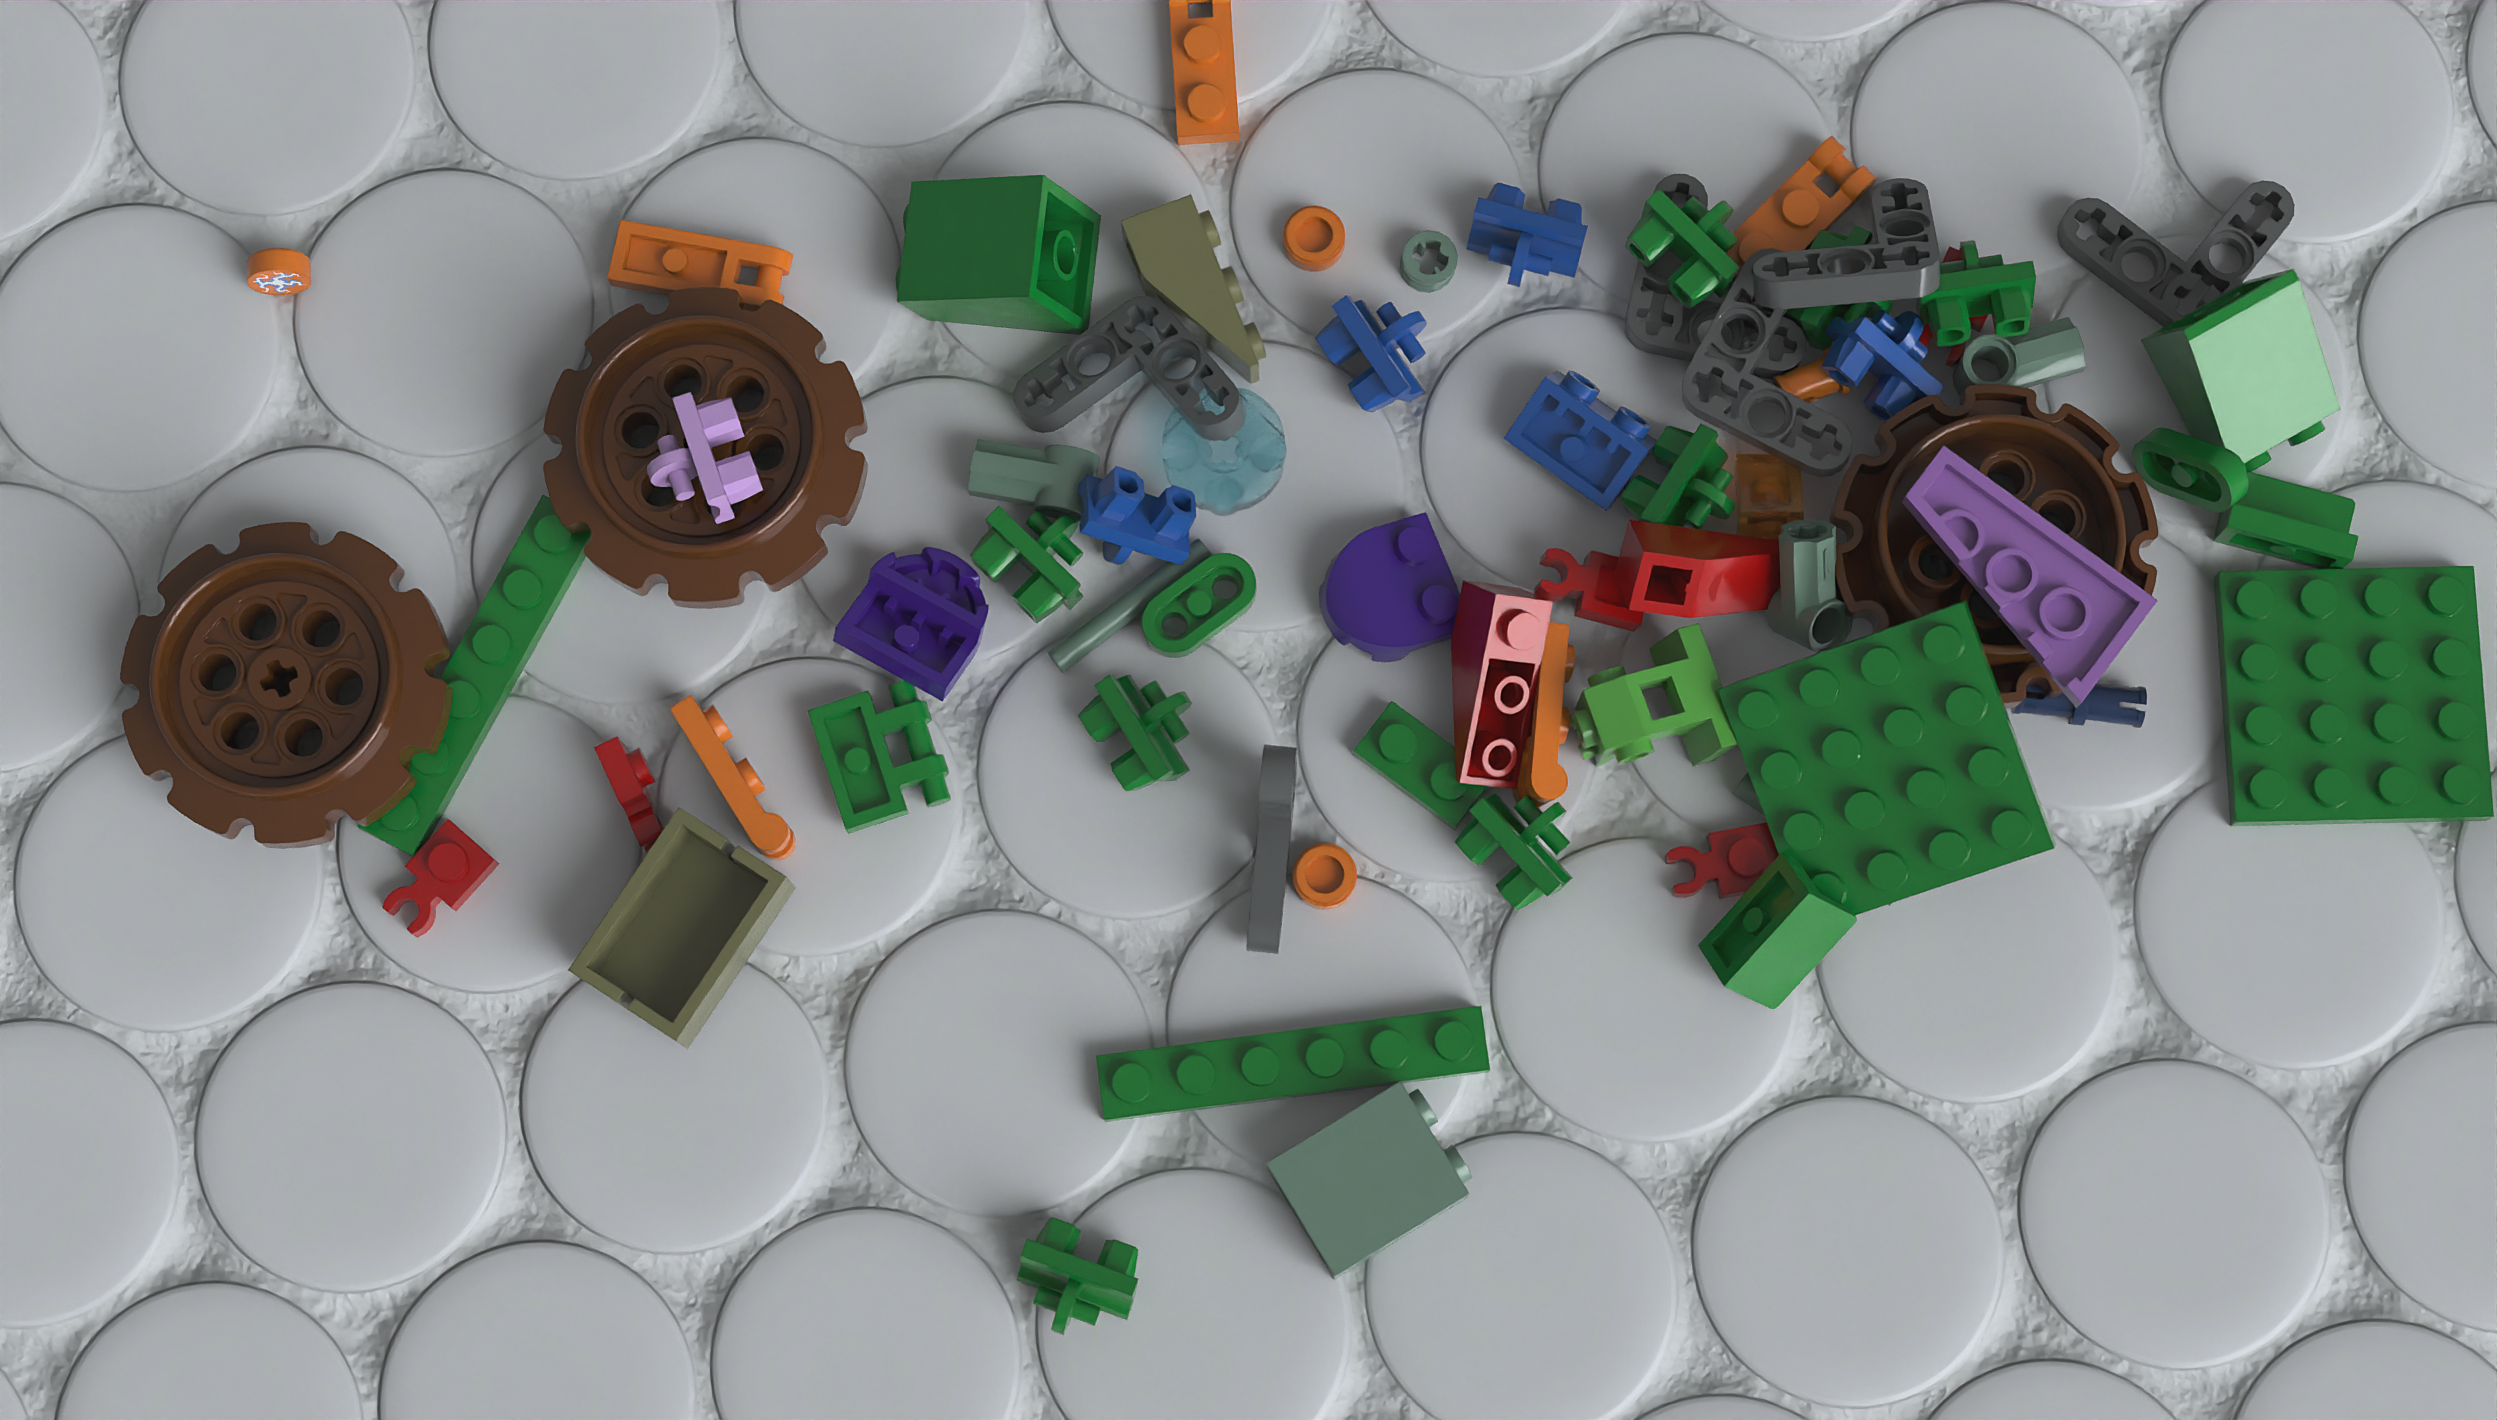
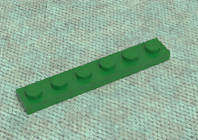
M541 496L440 677L452 688L453 695L448 724L437 752L432 755L426 753L414 755L409 762L410 773L417 779L414 788L381 818L368 826H361L360 824L357 826L362 831L412 857L430 839L586 558L584 547L591 538V532L569 533L559 520L549 497Z
M1481 1006L1096 1056L1105 1122L1395 1085L1400 1081L1403 1084L1488 1073L1490 1071Z

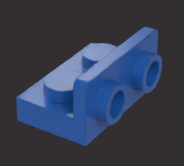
M1569 370L1566 375L1555 371L1543 379L1503 439L1607 511L1617 500L1643 460L1653 452L1657 440L1648 434L1651 426L1641 416L1622 406L1616 412L1599 400L1597 395L1600 390L1590 380L1572 370Z

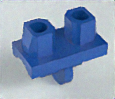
M1499 182L1493 186L1487 199L1478 197L1466 250L1489 255L1488 261L1511 266L1508 285L1520 287L1525 270L1548 276L1549 272L1575 277L1588 226L1582 225V207L1579 203L1558 198L1549 202L1546 215L1523 209L1526 195L1520 188Z
M1346 295L1332 305L1337 316L1316 335L1315 339L1333 364L1340 366L1361 350L1372 365V367L1348 384L1351 393L1364 411L1373 413L1397 399L1412 402L1425 392L1396 350L1401 348L1410 363L1416 362L1426 354L1416 339V336L1427 325L1420 311H1415L1401 317L1392 302L1384 304L1376 311L1386 326V329L1383 330L1363 300L1353 302L1351 297Z
M1880 310L1871 321L1866 317H1858L1850 323H1846L1840 317H1834L1824 331L1834 343L1830 347L1821 365V369L1834 381L1845 387H1857L1867 371L1875 376L1878 381L1863 403L1872 414L1883 422H1886L1903 408L1930 395L1938 396L1944 388L1936 378L1918 364L1926 356L1928 348L1918 340L1923 332L1924 321L1913 311L1903 312L1893 318L1885 310Z
M1118 466L1114 467L1103 479L1086 474L1079 483L1078 494L1082 497L1083 501L1080 533L1103 541L1102 553L1103 558L1107 562L1121 565L1129 558L1132 551L1178 565H1182L1190 555L1189 530L1196 518L1195 495L1192 491L1172 485L1166 488L1159 497L1144 493L1143 480L1137 473Z

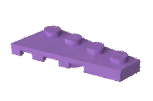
M1945 446L1941 448L1902 501L1904 506L2076 708L2084 701L2158 601Z

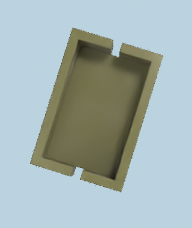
M679 807L568 971L688 1049L796 887L785 875L740 846L735 848L726 837Z

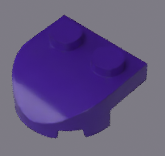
M1426 512L1377 526L1360 533L1331 560L1325 580L1319 588V605L1328 629L1340 644L1345 646L1351 643L1358 649L1373 655L1372 661L1395 662L1402 660L1412 651L1452 639L1460 592Z
M933 547L923 548L921 554L897 558L895 553L891 552L876 562L870 569L867 585L835 627L833 641L943 702L978 651L988 615L989 604L986 605L985 597L980 589L978 573L960 557Z

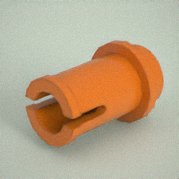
M1830 347L1822 351V358L1783 375L1779 374L1773 377L1774 386L1808 403H1812L1837 391L1842 396L1849 393V387L1834 381L1821 369V365Z

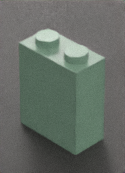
M1401 1081L1266 1163L1268 1172L1334 1280L1465 1200L1470 1194L1464 1183L1473 1177L1464 1160L1452 1144L1445 1149L1441 1148L1429 1128L1438 1122L1433 1110L1418 1088L1408 1094Z

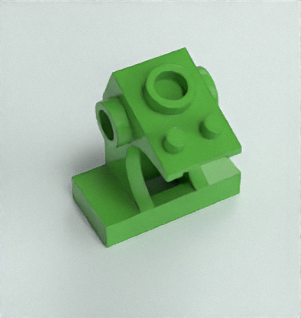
M1699 623L1677 628L1649 648L1656 667L1626 674L1624 666H1617L1589 677L1587 681L1590 688L1582 690L1575 707L1576 711L1570 714V727L1572 730H1576L1581 742L1578 745L1580 755L1583 760L1593 757L1596 767L1604 765L1614 757H1616L1618 764H1625L1643 758L1655 751L1651 741L1672 735H1680L1682 737L1693 766L1714 761L1738 746L1718 689L1723 686ZM1652 688H1663L1674 715L1652 720L1642 691Z

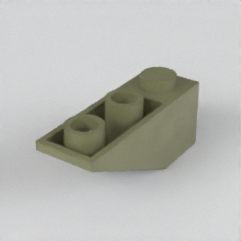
M1190 194L1121 220L1123 240L1145 295L1156 297L1162 301L1194 337L1250 384L1260 381L1258 360L1266 358L1265 348L1254 322L1246 325L1242 323L1235 304L1244 301L1243 294L1233 268L1228 266L1221 269L1213 248L1220 246L1221 240L1210 211L1206 210L1198 213Z

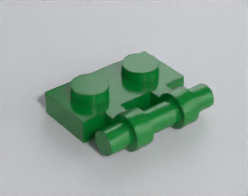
M904 680L889 686L890 695L895 707L890 710L876 713L871 694L868 690L807 710L844 827L848 834L909 814L902 790L912 786L920 785L927 807L938 806L951 800L944 778L949 775L945 757L943 754H936L927 726L932 721L927 702L919 701L915 686ZM903 732L912 762L894 767L884 736Z

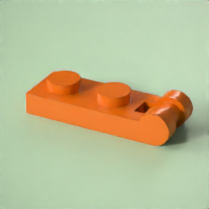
M1169 0L1178 145L1239 141L1231 0ZM1212 3L1213 17L1188 18V4Z
M1833 136L1827 138L1813 152L1809 159L1733 232L1738 238V242L1726 254L1740 269L1732 280L1735 281L1747 259L1761 249L1774 248L1784 252L1809 250L1819 231H1828L1868 192L1876 182L1877 177L1864 165L1857 168L1843 155L1846 148ZM1825 173L1841 187L1831 198L1815 185Z
M620 220L607 279L611 286L669 296L672 291L688 288L718 287L735 289L743 301V309L753 312L758 310L766 300H773L783 305L784 296L779 293L782 276H787L790 273L793 255L784 249ZM742 266L758 270L755 286L738 283Z
M1549 622L1517 789H1512L1517 803L1528 795L1538 807H1541L1562 796L1568 786L1567 774L1557 764L1559 745L1565 742L1570 725L1569 709L1563 706L1564 683L1569 682L1575 665V648L1573 645L1568 644L1570 626L1568 624Z
M690 695L670 707L669 709L752 843L768 859L782 860L787 858L796 846L794 832L781 816L774 813H766L756 796L765 791L766 788L748 759L745 757L735 763L723 744L732 738L733 735L715 706L711 705L702 710L697 701Z

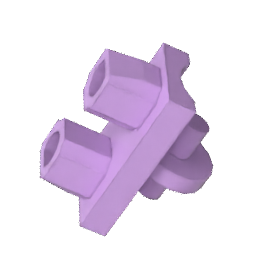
M691 392L672 398L689 448L680 449L675 435L661 437L657 441L661 455L652 460L647 466L650 482L654 486L659 487L672 486L676 499L686 500L694 496L695 492L691 480L699 476L716 524L735 518L730 504L742 501L762 491L763 488L750 451L717 462L713 455L712 447L745 437L731 397L709 401L697 406Z

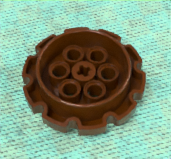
M700 287L676 290L669 294L668 307L660 314H650L642 304H634L609 319L585 341V347L592 357L590 365L582 371H575L569 368L562 372L550 398L543 428L550 441L554 444L562 445V449L556 458L547 460L544 463V477L549 497L562 525L571 534L581 531L591 532V538L584 547V553L590 562L611 580L640 596L647 595L656 584H668V595L678 607L711 609L736 606L744 602L745 587L752 581H763L770 591L778 592L803 577L828 554V548L821 538L822 530L830 524L847 526L851 522L862 497L868 463L862 452L849 448V445L855 437L867 432L866 414L861 397L846 364L843 361H835L833 363H822L819 361L827 347L824 337L817 328L798 313L773 300H766L756 311H744L743 301L735 289ZM693 378L702 382L700 391L693 397L696 406L709 401L730 397L734 404L737 396L749 389L759 390L764 393L763 400L756 409L749 412H739L736 410L745 437L712 447L716 462L750 451L751 457L754 460L756 454L766 447H778L784 451L781 462L775 468L770 470L756 469L763 490L742 500L740 507L734 513L735 518L716 524L714 516L711 515V507L706 500L699 476L691 480L695 492L691 498L686 500H677L675 498L670 504L662 507L649 504L650 494L656 486L650 482L647 466L652 460L661 455L657 441L661 437L675 435L680 449L689 448L672 399L674 387L684 379ZM644 425L659 427L657 439L650 446L645 448L630 446V438L637 428Z
M2002 384L1970 385L1964 390L1959 400V407H1948L1939 396L1930 395L1903 408L1882 424L1874 437V442L1880 449L1881 455L1870 457L1865 454H1857L1854 457L1837 490L1829 519L1831 524L1845 532L1848 540L1846 543L1836 545L1835 584L1837 599L1845 603V614L1853 617V619L1864 618L1868 620L1873 627V633L1966 600L2005 708H2015L2026 697V685L2033 684L2040 687L2048 698H2055L2064 693L1999 616L1995 620L1985 621L1977 618L1972 613L1969 607V597L1980 594L1902 503L1904 497L1943 446L1947 447L1985 476L1991 473L2007 475L2015 485L2016 495H2013L2038 514L2049 512L2059 516L2065 524L2068 536L2151 596L2155 587L2157 569L2141 559L2139 549L2150 546L2158 537V526L2153 503L2142 476L2138 472L2120 473L2114 468L2112 457L2119 450L2120 445L2096 420L2068 403L2063 404L2056 413H2044L2037 407V395L2032 389ZM1922 555H1934L1943 560L1947 566V578L1933 580L1923 575L1918 566V558Z
M278 522L245 528L239 533L240 543L234 552L223 554L213 544H206L181 561L157 586V591L165 600V606L160 614L152 617L140 615L136 618L125 646L120 680L131 689L139 691V699L133 707L126 709L122 713L124 731L131 751L142 772L155 781L172 777L173 787L167 795L168 803L198 825L227 839H235L245 826L253 825L255 840L267 848L286 849L320 845L331 842L334 839L335 823L343 816L349 815L361 826H368L393 809L417 783L416 777L409 770L411 758L418 753L432 755L437 752L448 724L453 690L444 680L433 678V670L438 663L450 657L448 639L442 622L429 598L418 588H413L407 592H399V583L405 575L403 568L372 543L351 533L339 531L331 542L319 545L318 533L309 524L302 522ZM264 615H276L277 623L273 633L263 640H253L252 629L256 621ZM339 621L340 633L337 639L329 646L323 648L316 647L314 639L318 628L324 623ZM234 664L236 676L233 683L222 691H213L212 678L214 673L225 665ZM290 673L295 677V679L289 682L291 693L283 696L278 691L284 688L283 677ZM352 678H361L363 681L361 696L349 705H339L337 693L341 685ZM257 722L259 734L256 741L248 748L236 749L234 738L237 730L245 723ZM310 729H321L323 739L319 749L312 755L299 756L297 745L302 734Z

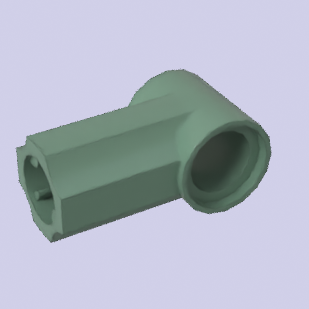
M2069 317L2029 328V332L2024 335L2004 338L1997 335H1982L1972 340L1957 362L1952 375L1953 386L1961 397L1964 390L1970 385L2002 384L2029 388L2083 372L2086 368L2084 345L2078 328L2073 325ZM1981 359L1990 361L1997 367L2000 379L1993 382L1981 380L1972 370L1971 362Z
M978 439L970 464L968 493L970 496L1033 506L1035 511L1039 510L1043 515L1055 519L1069 514L1076 521L1080 522L1083 501L1082 497L1078 494V485L1086 474L1097 477L1100 457L1091 451L1068 445H1047L1044 450Z
M1797 519L1782 525L1781 534L1779 535L1781 587L1774 593L1768 605L1767 619L1769 626L1774 632L1816 653L1845 643L1852 629L1853 617L1845 614V603L1837 599L1835 584L1836 526L1821 519L1814 521Z

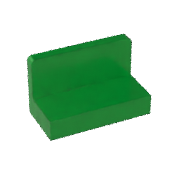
M2249 472L2246 474L2249 484L2247 493L2229 509L2220 512L2213 540L2217 543L2315 569H2343L2353 560L2359 537L2349 533L2355 502L2347 497Z
M1781 853L1698 944V947L1724 987L1770 1009H1775L1856 923L1857 918L1850 908L1820 894L1800 863Z

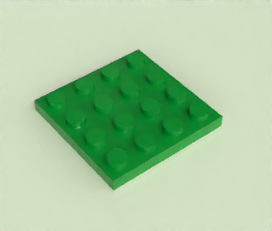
M2474 566L2219 571L2214 576L2230 826L2487 821L2494 817Z
M1966 600L1718 689L1778 854L1783 853L1798 861L1820 894L1850 908L1854 915L2054 849L2056 846Z

